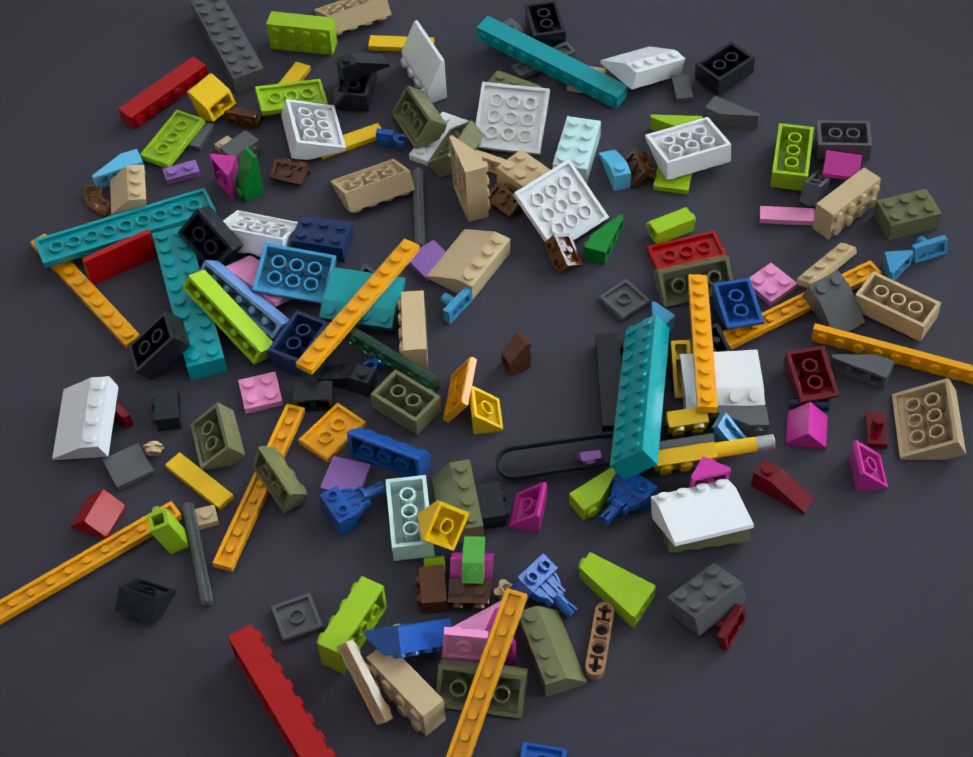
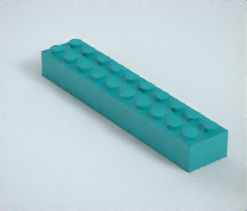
M181 226L152 233L173 315L182 318L191 345L183 354L190 380L193 381L227 372L228 370L214 321L182 289L188 275L199 272L200 269L194 251L177 233L182 228Z
M657 314L645 318L636 325L630 326L625 332L610 466L624 480L658 465L670 328Z

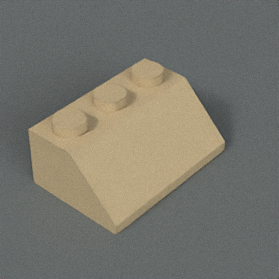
M144 165L125 166L110 179L112 216L147 205Z

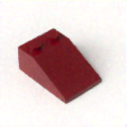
M824 346L785 353L784 369L788 381L801 404L840 396Z

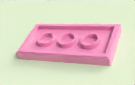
M250 255L225 266L253 289L260 262L258 259ZM258 293L274 307L291 300V298Z

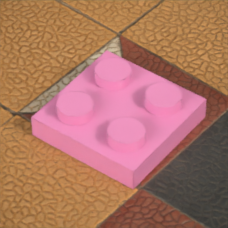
M772 263L750 277L755 294L770 307L797 288V282Z
M276 372L238 380L246 414L283 405Z
M457 626L444 627L442 658L480 661L488 640V631L478 628L464 629Z

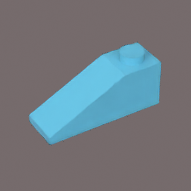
M134 149L121 153L93 174L92 178L96 190L110 186V179L125 166L143 165L138 150Z
M616 150L599 153L613 190L631 188V171L626 160Z

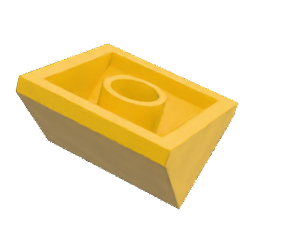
M472 386L469 402L473 434L502 431L503 423L499 398Z
M437 500L418 513L421 539L454 551L470 513Z

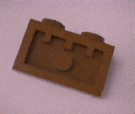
M232 106L230 110H225L224 112L226 124L257 130L264 118L260 110Z
M634 148L624 158L631 171V186L637 188L647 176L653 179L657 177L654 171L655 168L649 160V155L644 150L640 151Z
M275 158L269 178L303 187L307 173L311 174L312 170L307 166V163L302 161L295 163L288 158Z
M497 182L490 190V197H488L490 204L511 219L521 208L513 196L512 189L506 184L502 186Z
M570 233L553 234L544 243L557 274H561L566 269L580 268L583 265Z
M449 579L448 605H452V608L464 609L465 605H473V609H485L486 606L491 604V580H484L483 584L462 583V579Z

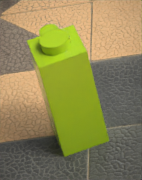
M685 207L646 223V228L654 243L659 244L693 232L696 217Z
M159 506L153 507L152 513L147 515L151 534L170 554L188 548V537L183 526L166 507L163 509Z

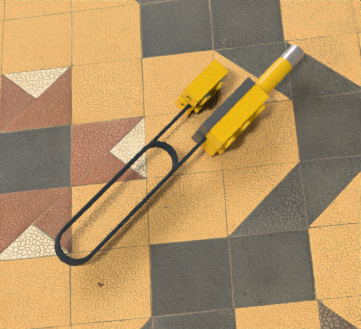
M697 407L666 412V426H661V430L666 429L667 435L672 434V437L683 436L684 432L692 431V434L702 433L709 423L708 413L697 412ZM614 432L508 446L498 453L496 467L503 478L507 480H521L610 466L609 460L508 475L500 469V460L505 453L510 451L613 437ZM711 433L660 441L658 465L654 466L655 473L660 472V475L671 474L672 470L680 469V472L691 471L692 467H697L703 456L716 461L717 458L773 450L776 448L775 438L773 434L715 442L714 434Z

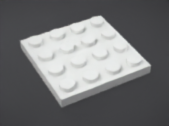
M482 82L476 126L485 135L481 140L482 143L476 149L517 153L522 149L529 155L540 156L550 89Z
M570 159L513 194L544 242L553 234L570 233L574 241L609 218Z

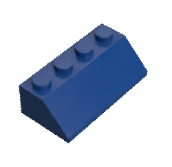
M361 427L348 430L347 432L350 455L354 458L404 477L426 475L431 466L430 453L424 449L414 448L405 442H398L389 436H382L370 429L366 430Z
M451 618L414 622L364 631V636L384 656L393 655V659L405 658L407 656L443 650L444 627H452Z

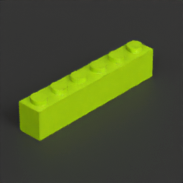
M205 270L188 275L182 289L254 365L269 359L268 349L273 341Z

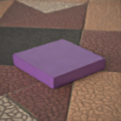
M432 240L420 247V251L409 262V265L427 282L429 279L426 275L446 251L436 241Z
M333 456L320 486L321 492H325L335 486H338L340 490L345 488L355 489L359 486L363 488L370 473L371 464Z

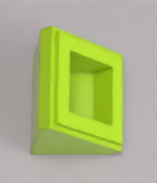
M444 555L424 557V566L444 565L446 574Z

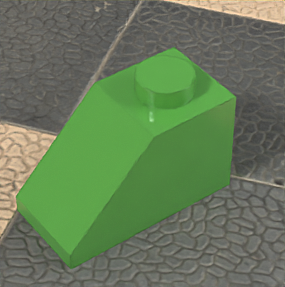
M464 536L462 583L483 584L485 578V537Z

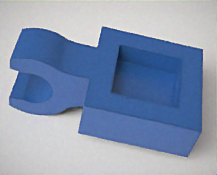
M377 128V145L394 147L396 145L398 148H404L406 135L394 134V130Z

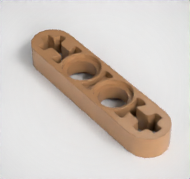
M601 602L595 608L585 664V674L591 680H599L605 673L614 620V607L608 602ZM603 610H607L605 621L602 620ZM603 627L608 632L605 635H598L596 629ZM595 646H601L604 652L596 654L592 649ZM594 660L598 661V669L596 672H592V669L594 667Z

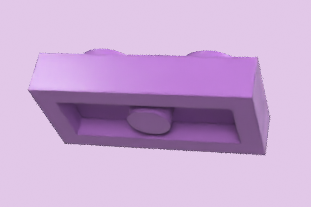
M196 160L162 169L167 185L201 176Z
M594 449L576 452V458L582 461V464L597 463L596 459L601 458V451Z

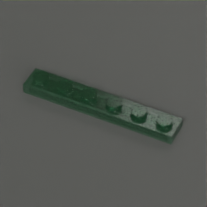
M353 327L346 335V339L351 345H356L364 353L376 357L379 362L386 363L393 370H398L434 393L440 389L439 377L356 327Z

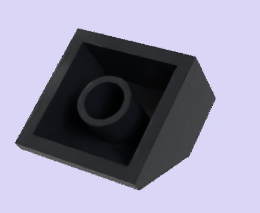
M138 578L119 587L115 611L121 612L125 617H135L143 623L151 624L162 618L176 590Z

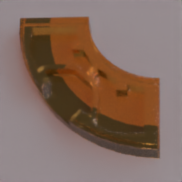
M85 185L83 197L87 208L99 217H108L111 211V202L102 197V187Z

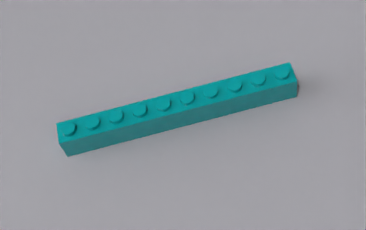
M487 16L477 26V40L566 85L574 87L607 106L617 109L627 96L628 86L492 17Z

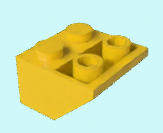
M212 73L187 91L200 118L205 119V121L214 122L224 114L225 110H229L236 104L230 89Z

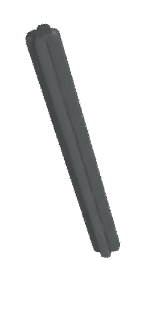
M417 167L413 170V183L415 190H413L415 243L422 247L426 245L423 170Z
M185 502L182 510L200 600L203 606H211L214 600L195 508L192 502Z

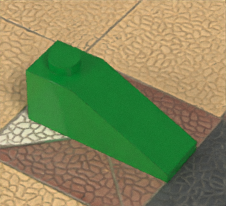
M245 147L235 178V192L246 203L264 193L257 156L248 147Z
M620 214L591 234L589 240L585 241L583 251L585 252L586 260L606 264L623 229L624 215Z

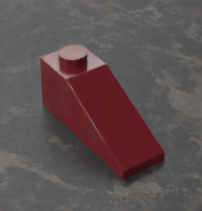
M765 459L761 461L753 472L752 487L803 515L815 500L782 468Z

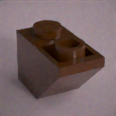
M518 331L501 351V363L510 376L530 368V359H532L530 347L532 345L530 339L527 336L525 337L521 331Z

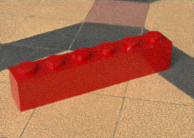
M194 57L190 58L119 107L118 111L121 121L135 130L185 95L187 91L208 76L206 65Z

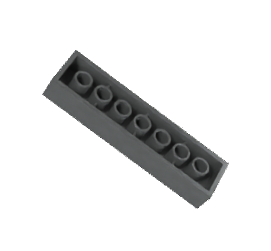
M226 0L191 1L193 15L234 91L239 93L266 84L264 67Z

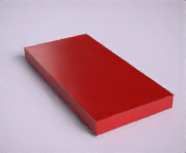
M146 229L83 257L82 261L89 281L96 285L158 257L152 234L149 229Z
M715 230L646 246V251L654 269L719 255H727Z

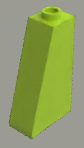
M589 552L587 557L582 558L579 562V578L604 602L613 605L614 611L630 626L635 628L655 597L656 585Z

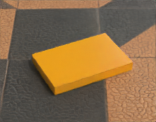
M473 357L468 358L451 375L443 420L448 423L468 406L477 359Z
M336 403L298 439V442L317 457L329 463L333 456H336L348 444V430L359 427L364 429L367 424L366 421L339 403Z

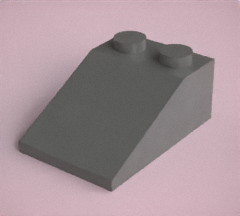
M839 270L814 282L805 290L802 297L824 326L851 332L865 324L864 317L850 285Z

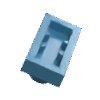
M945 235L929 240L924 236L918 237L916 244L911 245V251L914 252L912 262L916 264L947 254L948 238Z
M465 286L456 297L447 293L442 295L440 302L446 305L443 309L444 322L450 325L472 302L470 288Z
M726 412L720 413L712 426L716 442L747 438Z

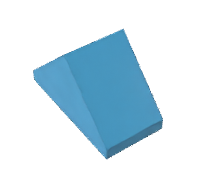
M911 250L885 252L882 262L885 277L895 281L911 264L914 252Z
M651 302V316L657 314L671 331L675 327L676 315L658 303Z

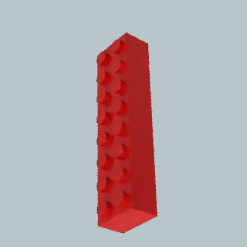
M252 624L229 635L228 638L236 661L294 757H336L331 747L327 748L325 744L326 739L321 730H316L314 726L315 721L310 712L306 713L304 710L305 705L299 695L296 696L293 692L295 689L290 679H285L282 666L279 662L275 663L273 659L274 654L269 645L265 646L260 630L255 631Z

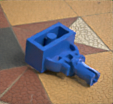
M617 473L613 478L611 496L607 499L609 507L599 515V521L608 526L618 515L626 516L629 512L638 509L645 513L651 507V496L657 495L658 486L639 474L624 480Z
M381 481L367 489L359 486L355 489L345 488L340 490L338 486H335L320 494L322 509L339 534L343 536L359 527L358 519L363 515L365 509L371 506L370 500L386 493V489Z
M542 554L517 577L510 589L527 594L526 602L531 598L536 602L545 603L549 608L556 606L569 619L578 608L564 597L566 590L561 586L560 579L555 573L558 567Z

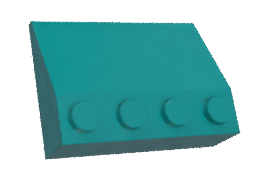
M334 267L322 300L319 318L331 323L374 273ZM396 277L355 326L396 332L398 314L400 312L398 311V300L401 299V292L404 291L406 278Z

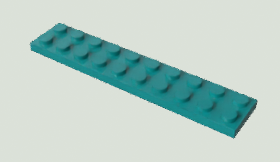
M201 188L34 239L43 266L47 268L95 253L146 229H149L152 234L183 226L197 208L209 205L215 212L216 209L206 189Z

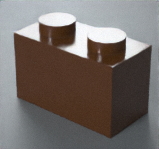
M444 565L419 567V575H415L416 588H420L421 592L417 593V605L422 606V613L448 612Z

